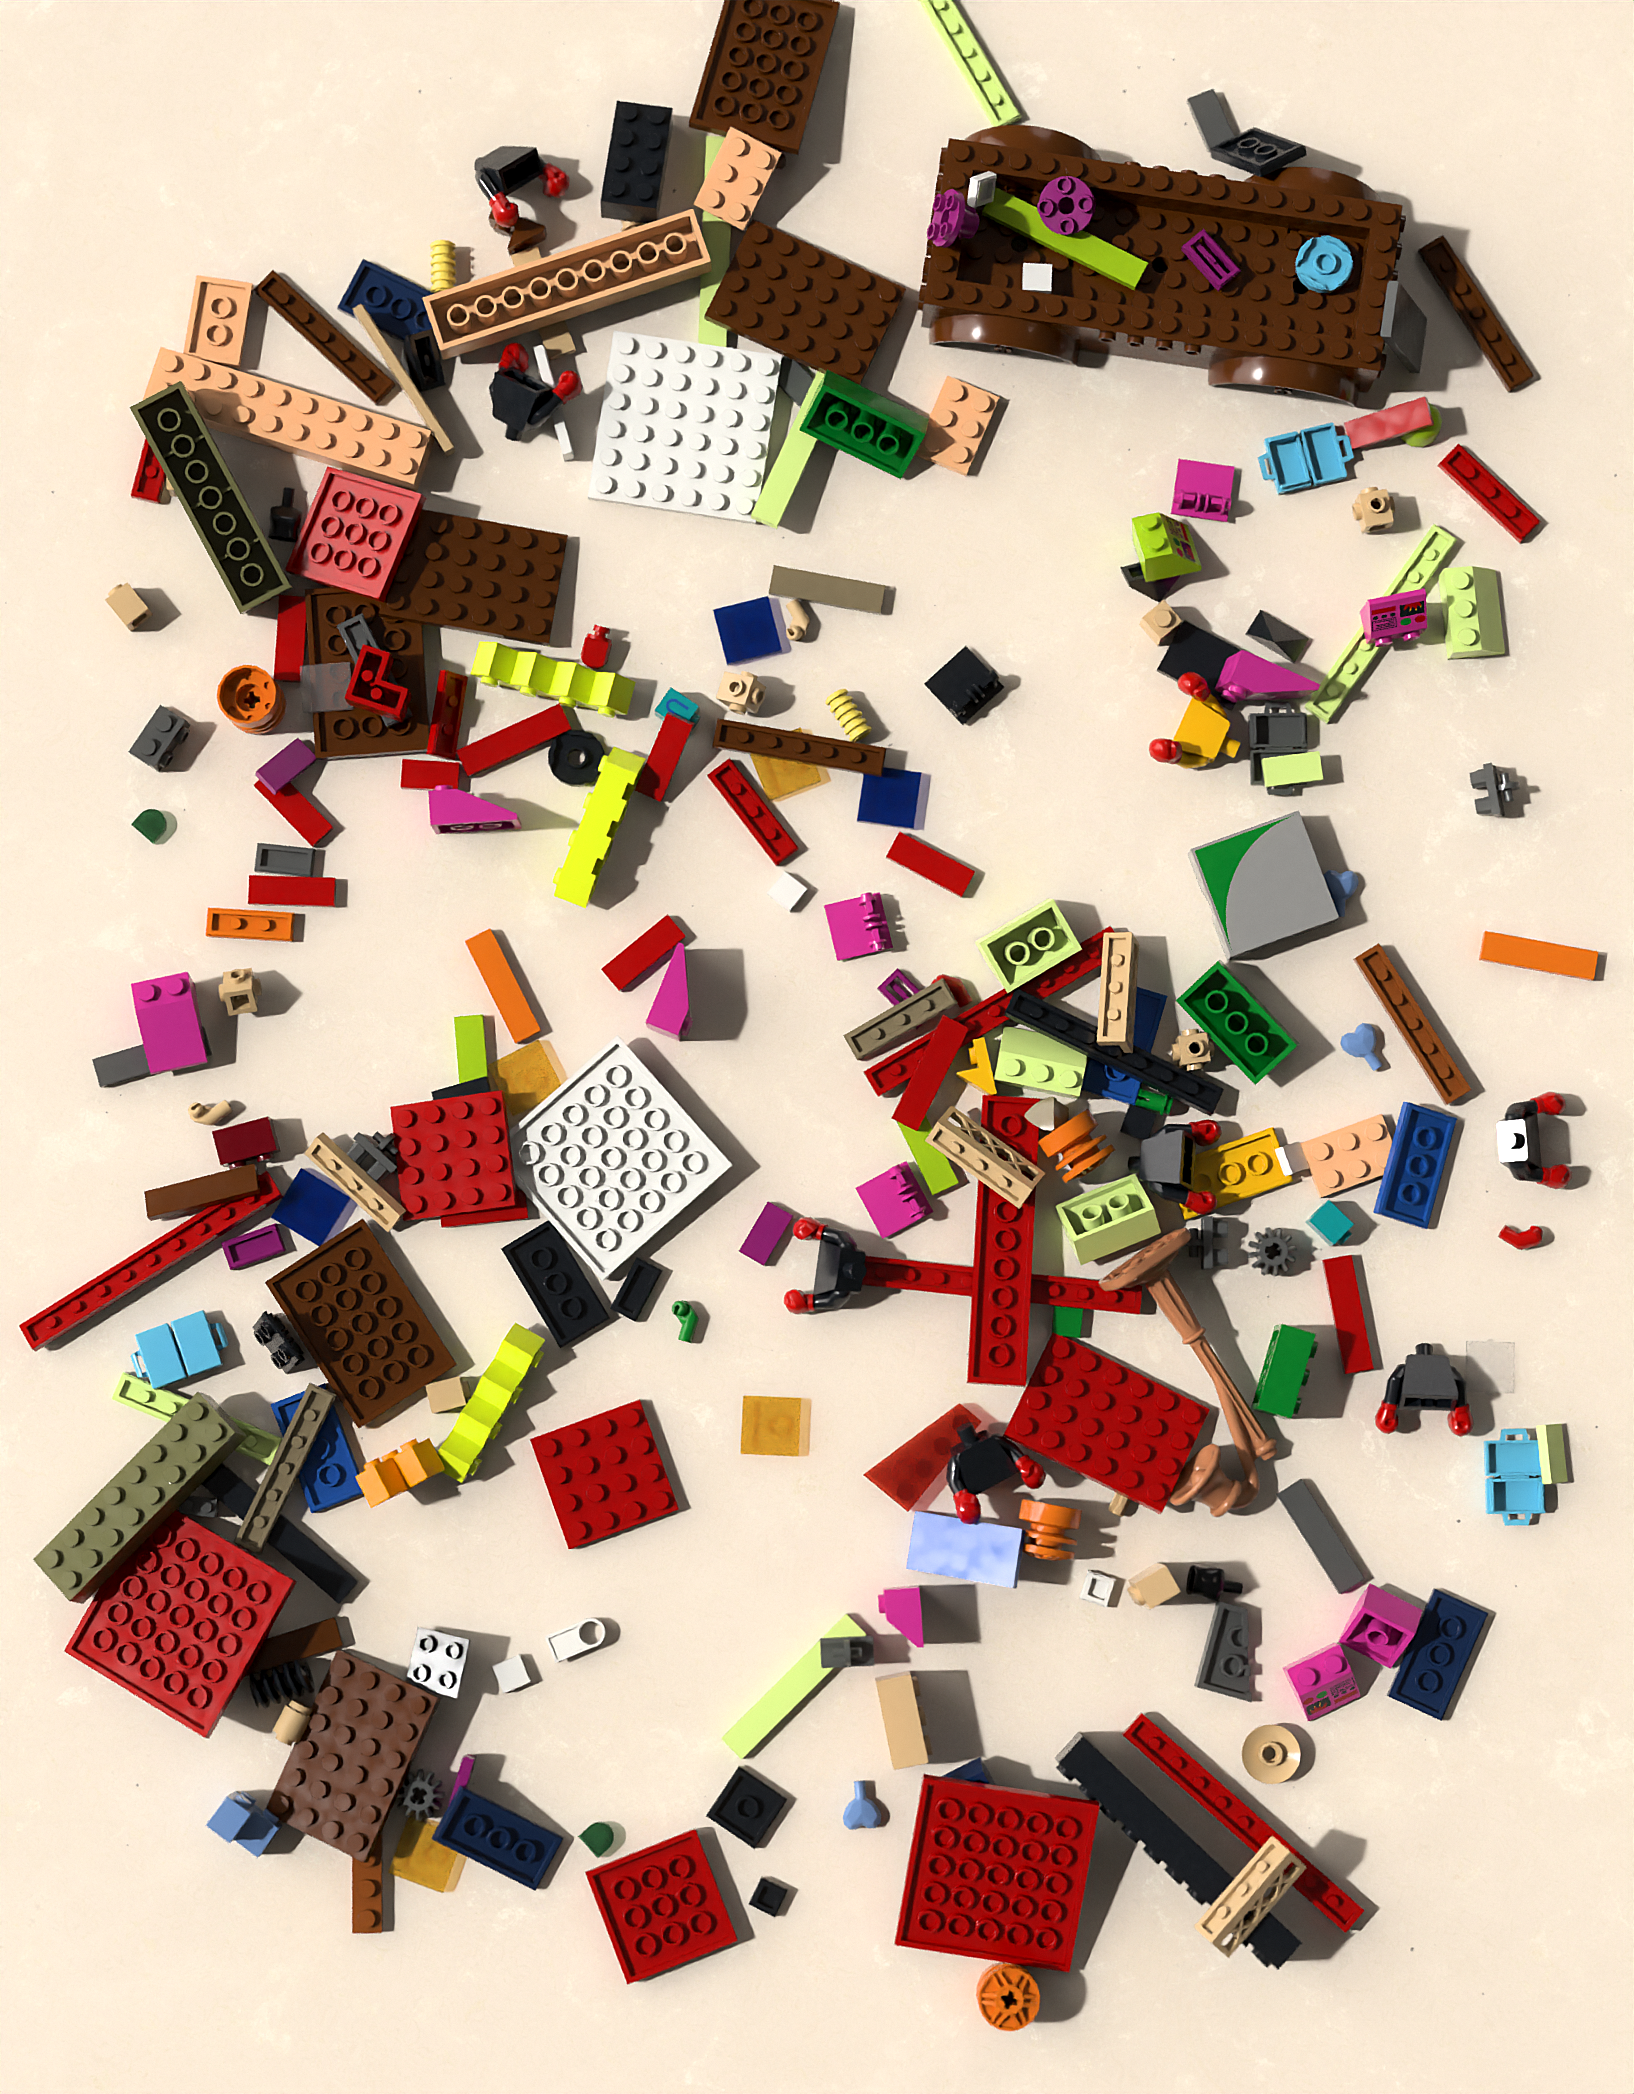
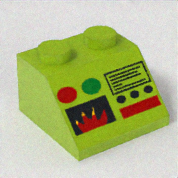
M1160 512L1132 518L1133 544L1146 582L1202 570L1188 525Z

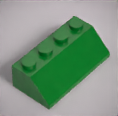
M826 370L814 393L799 430L901 479L926 435L929 419L836 373Z
M1221 959L1176 1000L1254 1085L1300 1044Z

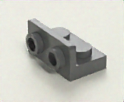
M160 705L129 750V753L159 772L162 767L166 768L174 757L172 752L177 744L181 745L187 739L190 733L188 729L190 724L184 718H180Z

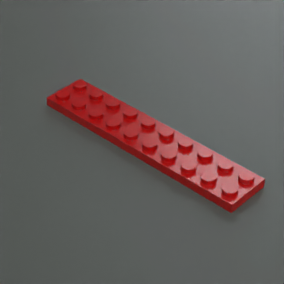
M983 1095L981 1127L1037 1166L1039 1128L1029 1122L1024 1115L1034 1104L1040 1101V1098ZM980 1139V1144H985L984 1141ZM997 1154L1002 1160L1008 1161L1004 1155ZM1021 1171V1173L1025 1175L1027 1178H1029L1031 1181L1034 1179V1177L1026 1171ZM978 1179L967 1384L1026 1387L1036 1187L1019 1209Z

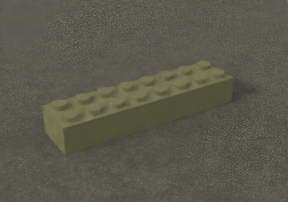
M179 381L131 406L130 409L240 614H245L293 589L184 383Z
M197 1392L33 1560L69 1601L84 1604L248 1436L211 1396Z

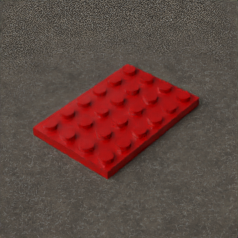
M1053 1332L1003 1436L1161 1514L1210 1409Z

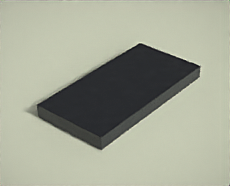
M549 1220L501 1248L560 1348L610 1319L559 1231Z

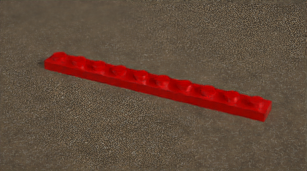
M1109 926L1080 943L1082 950L1017 988L1043 1000L1101 966L1104 933H1114L1112 927ZM1002 989L953 1018V1020L969 1028L959 1049L971 1043L973 1039H978L1010 1020V1018L1003 1014L1015 989L1009 993ZM935 1030L863 1072L877 1097L912 1077Z
M265 1171L259 1175L260 1194L209 1206L20 1324L19 1327L31 1349L35 1352L283 1198L270 1173Z
M866 1256L865 1258L867 1273L863 1278L862 1285L971 1297L973 1267ZM1032 1274L1030 1303L1140 1315L1143 1286L1136 1285L1131 1288L1123 1287L1118 1290L1103 1291L1099 1281Z
M1141 1712L1122 1733L1129 1742L1256 1854L1271 1836L1289 1850L1307 1867L1292 1886L1345 1933L1365 1911ZM1292 1861L1284 1869L1283 1875L1287 1874L1295 1865Z

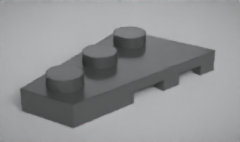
M1217 1601L1194 1686L1252 1703L1249 1687V1676L1251 1675L1250 1665L1248 1664L1249 1632L1247 1609Z

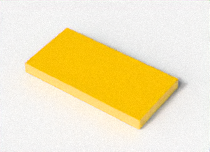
M1274 1127L1196 1154L1193 1192L1208 1191L1213 1193L1218 1201L1215 1209L1292 1182L1293 1178L1291 1175H1284L1275 1149L1281 1146ZM1178 1203L1184 1220L1199 1215L1189 1208L1183 1207V1204Z

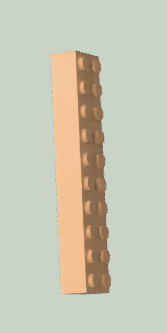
M690 209L423 297L422 299L442 358L445 360L712 272V267L694 210Z
M160 347L143 400L182 381L208 428L410 491H418L435 440L432 431Z

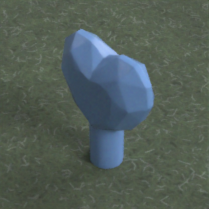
M1328 870L1323 875L1334 900L1338 916L1345 917V900L1350 898L1356 891L1358 876L1353 871H1345L1340 874L1335 870Z
M1362 1023L1357 1026L1355 1032L1342 1036L1340 1044L1345 1052L1354 1057L1365 1058L1373 1071L1382 1066V1063L1374 1053L1377 1037L1375 1029L1370 1024Z
M854 1781L855 1799L847 1805L844 1811V1825L849 1829H858L862 1825L867 1828H876L881 1822V1813L875 1803L866 1796V1781Z

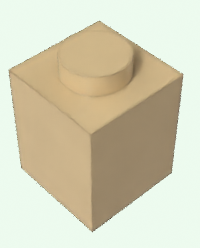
M128 582L124 585L119 584L108 593L109 597L105 599L130 632L153 615Z
M1162 600L1142 617L1139 625L1158 646L1179 629L1182 620L1167 602Z
M460 1376L425 1385L432 1414L463 1407L468 1403L467 1399L472 1397L468 1381L463 1382Z

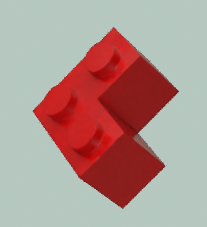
M363 644L344 699L348 705L403 722L412 695L409 689L387 682L394 662L391 653Z

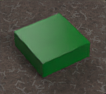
M1054 1306L1051 1335L1055 1333L1060 1336L1080 1338L1083 1309Z

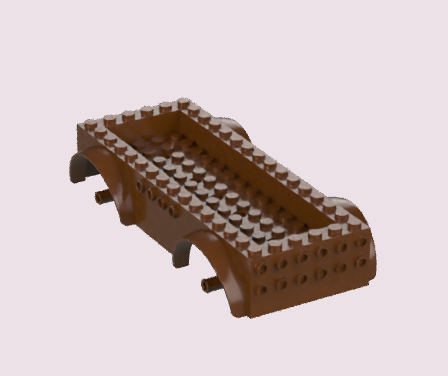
M1029 125L991 127L973 133L965 140L949 138L948 147H942L938 174L943 175H937L935 197L937 194L943 195L950 189L958 190L964 196L965 206H969L967 200L970 178L990 171L997 174L996 188L1037 207L1040 195L1049 182L1062 176L1076 177L1083 180L1091 188L1096 203L1093 219L1083 231L1147 262L1148 265L1136 289L1132 290L983 216L982 211L986 204L974 208L979 216V227L972 238L959 240L957 236L954 242L947 248L936 246L932 240L928 239L926 256H931V258L925 257L922 283L927 285L920 286L918 310L923 311L921 327L929 328V344L934 345L940 342L995 345L994 350L1000 353L1002 352V346H1005L1004 353H1012L1013 347L1057 357L1069 362L1073 366L1077 364L1080 351L1208 369L1209 386L1219 384L1274 386V392L1277 394H1281L1284 388L1283 395L1292 394V389L1333 397L1347 402L1351 407L1356 406L1359 392L1368 393L1375 379H1380L1381 371H1384L1387 354L1382 353L1386 342L1380 336L1387 284L1389 281H1397L1398 271L1394 269L1397 260L1401 256L1402 243L1398 242L1400 234L1403 233L1405 228L1406 216L1401 215L1403 205L1382 202L1378 194L1362 181L1343 173L1313 167H1282L1263 177L1252 175L1244 181L1226 179L1225 176L1220 174L1198 175L1193 170L1176 172L1169 171V168L1165 166L1142 167L1141 164L1133 161H1128L1124 164L1102 161L1093 148L1073 136L1056 130ZM932 208V214H931V223H932L933 215H934V212H935V211L933 210V208ZM1203 229L1241 270L1240 275L1236 278L1234 277L1230 283L1225 284L1219 292L1181 250L1185 243ZM1329 235L1340 239L1348 246L1353 260V269L1348 281L1340 289L1331 293H1318L1308 290L1304 294H1299L1294 291L1293 283L1300 281L1296 273L1295 261L1300 248L1307 240ZM1022 240L1028 246L1025 251L1016 252L1012 249L1011 242ZM1199 240L1198 242L1213 256L1227 274L1230 273L1202 240ZM1192 246L1193 250L1201 257V259L1209 266V268L1217 275V277L1220 278V276L1212 269V267ZM1023 263L1052 264L1051 294L1022 290ZM1160 267L1165 272L1158 273L1154 271L1153 268Z

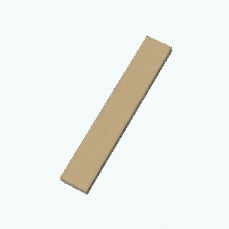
M359 304L353 308L355 317L428 430L432 431L434 439L445 456L449 457L455 453L454 444L364 305Z

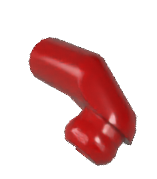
M942 974L932 981L933 984L944 978L960 1008L972 1002L960 979Z
M1505 1225L1498 1237L1513 1247L1524 1250L1535 1247L1542 1242L1543 1230L1538 1226H1531L1530 1229L1518 1233Z

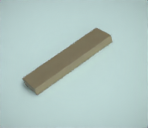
M774 565L769 595L880 615L886 585Z
M942 978L843 1036L858 1061L958 1002L946 981Z

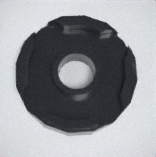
M569 730L552 742L548 751V764L553 775L561 783L571 787H583L594 782L601 774L598 768L605 752L600 741L592 733L584 730ZM573 751H580L584 754L585 759L580 765H572L568 761L569 755Z

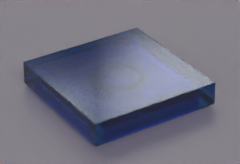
M768 596L713 609L727 666L782 652Z
M883 767L882 778L863 775L857 822L914 830L922 772Z
M301 1168L271 1218L317 1246H321L334 1228L351 1197Z

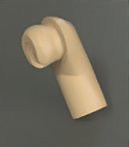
M795 599L786 605L793 618L790 627L786 630V635L788 639L798 642L806 636L810 619L800 601Z
M226 1100L214 1108L201 1105L198 1102L192 1103L188 1108L190 1118L194 1122L209 1126L215 1125L233 1112V1109Z

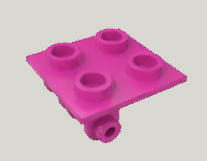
M1178 459L1171 514L1227 522L1231 507L1230 498L1235 467Z
M868 892L861 894V897L824 905L837 961L893 948L880 892L874 894Z
M907 1161L890 1168L888 1171L855 1188L882 1239L933 1212Z

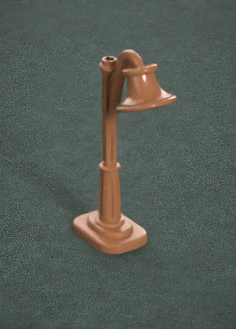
M1181 1228L1163 1235L1103 1277L1099 1281V1285L1103 1291H1113L1123 1287L1131 1288L1144 1283L1162 1312L1183 1338L1182 1344L1190 1345L1214 1382L1245 1474V1479L1242 1482L1228 1479L1219 1465L1221 1459L1220 1447L1216 1444H1210L1198 1451L1184 1466L1170 1495V1502L1179 1506L1189 1501H1197L1210 1507L1212 1516L1220 1517L1228 1512L1230 1508H1244L1254 1501L1260 1487L1259 1474L1254 1461L1260 1456L1263 1461L1273 1457L1278 1452L1276 1449L1277 1441L1274 1438H1269L1203 1335L1206 1332V1328L1200 1326L1188 1301L1167 1269L1169 1263L1178 1256L1179 1249L1191 1239L1188 1229Z

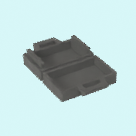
M1266 702L1264 713L1249 714V748L1253 749L1249 752L1250 785H1265L1261 761L1263 758L1308 753V750L1304 749L1307 747V713H1292L1289 702ZM1286 708V713H1270L1269 709ZM1307 783L1288 785V789H1271V787L1266 789L1268 795H1292L1294 785H1307Z

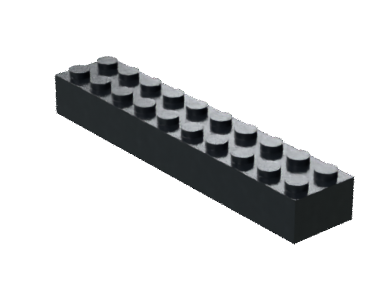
M1079 1732L1055 1757L1059 1763L1056 1767L1058 1771L1070 1782L1075 1778L1080 1783L1078 1789L1089 1800L1095 1801L1097 1799L1102 1803L1099 1809L1114 1824L1117 1820H1120L1124 1824L1121 1830L1135 1844L1141 1840L1146 1845L1143 1848L1145 1853L1157 1864L1163 1861L1167 1865L1164 1869L1167 1874L1179 1885L1185 1882L1189 1886L1186 1891L1201 1906L1205 1902L1212 1906L1233 1882L1234 1878ZM1253 1910L1247 1912L1244 1920H1247L1252 1915ZM1270 1912L1265 1915L1241 1943L1245 1947L1250 1943L1254 1947L1251 1952L1267 1968L1272 1964L1277 1970L1302 1944Z

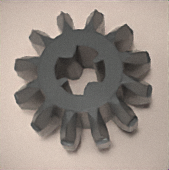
M1267 1227L1265 1228V1237L1260 1232L1254 1234L1259 1243L1254 1241L1248 1243V1246L1256 1249V1252L1248 1253L1247 1258L1257 1257L1258 1260L1252 1264V1268L1256 1269L1262 1264L1261 1275H1267L1271 1267L1272 1275L1274 1277L1278 1276V1266L1284 1272L1289 1271V1266L1285 1261L1291 1263L1296 1261V1258L1288 1255V1252L1297 1250V1247L1295 1245L1287 1247L1286 1243L1291 1241L1292 1236L1288 1235L1281 1239L1283 1233L1281 1228L1276 1230L1273 1237L1271 1228ZM1275 1245L1277 1247L1275 1251L1278 1250L1279 1254L1269 1259L1267 1257L1269 1253L1265 1254V1248Z
M418 1769L417 1779L411 1771L408 1772L406 1777L408 1782L404 1781L402 1785L405 1791H400L397 1797L404 1798L403 1801L397 1804L398 1809L406 1805L409 1807L405 1813L406 1817H410L415 1810L416 1819L421 1820L424 1810L426 1815L431 1818L434 1816L431 1806L436 1809H441L443 1806L441 1802L435 1799L445 1797V1792L436 1791V1788H439L443 1782L442 1780L434 1784L431 1782L435 1776L434 1772H430L426 1779H424L423 1769ZM416 1787H420V1791L425 1789L427 1792L424 1796V1802H420V1798L415 1800L413 1797L416 1793Z

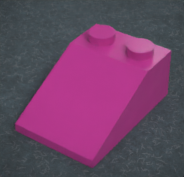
M1241 650L1227 658L1215 690L1221 692V696L1224 699L1232 702H1237L1238 700L1303 698L1317 691L1320 684L1252 653Z
M439 785L435 787V790L428 791L430 826L435 834L521 829V822L516 813L459 789H453L452 785Z
M680 942L676 946L645 1022L648 1029L680 1041L682 1035L688 1036L693 1024L692 1017H690L686 951L684 944Z
M183 972L132 983L134 1007L150 1074L154 1075L208 1063L195 983L189 973Z

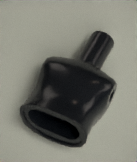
M285 487L283 489L282 504L271 507L268 538L286 542L297 541L302 512L293 507L295 489Z
M1192 1565L1189 1569L1186 1583V1593L1189 1596L1195 1595L1208 1600L1218 1601L1223 1592L1242 1593L1243 1584L1225 1580L1223 1569L1199 1567L1196 1565Z

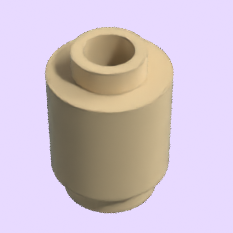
M292 1699L289 1705H285L273 1728V1731L277 1733L275 1738L290 1746L293 1742L299 1743L309 1724L310 1714L313 1709L300 1701Z

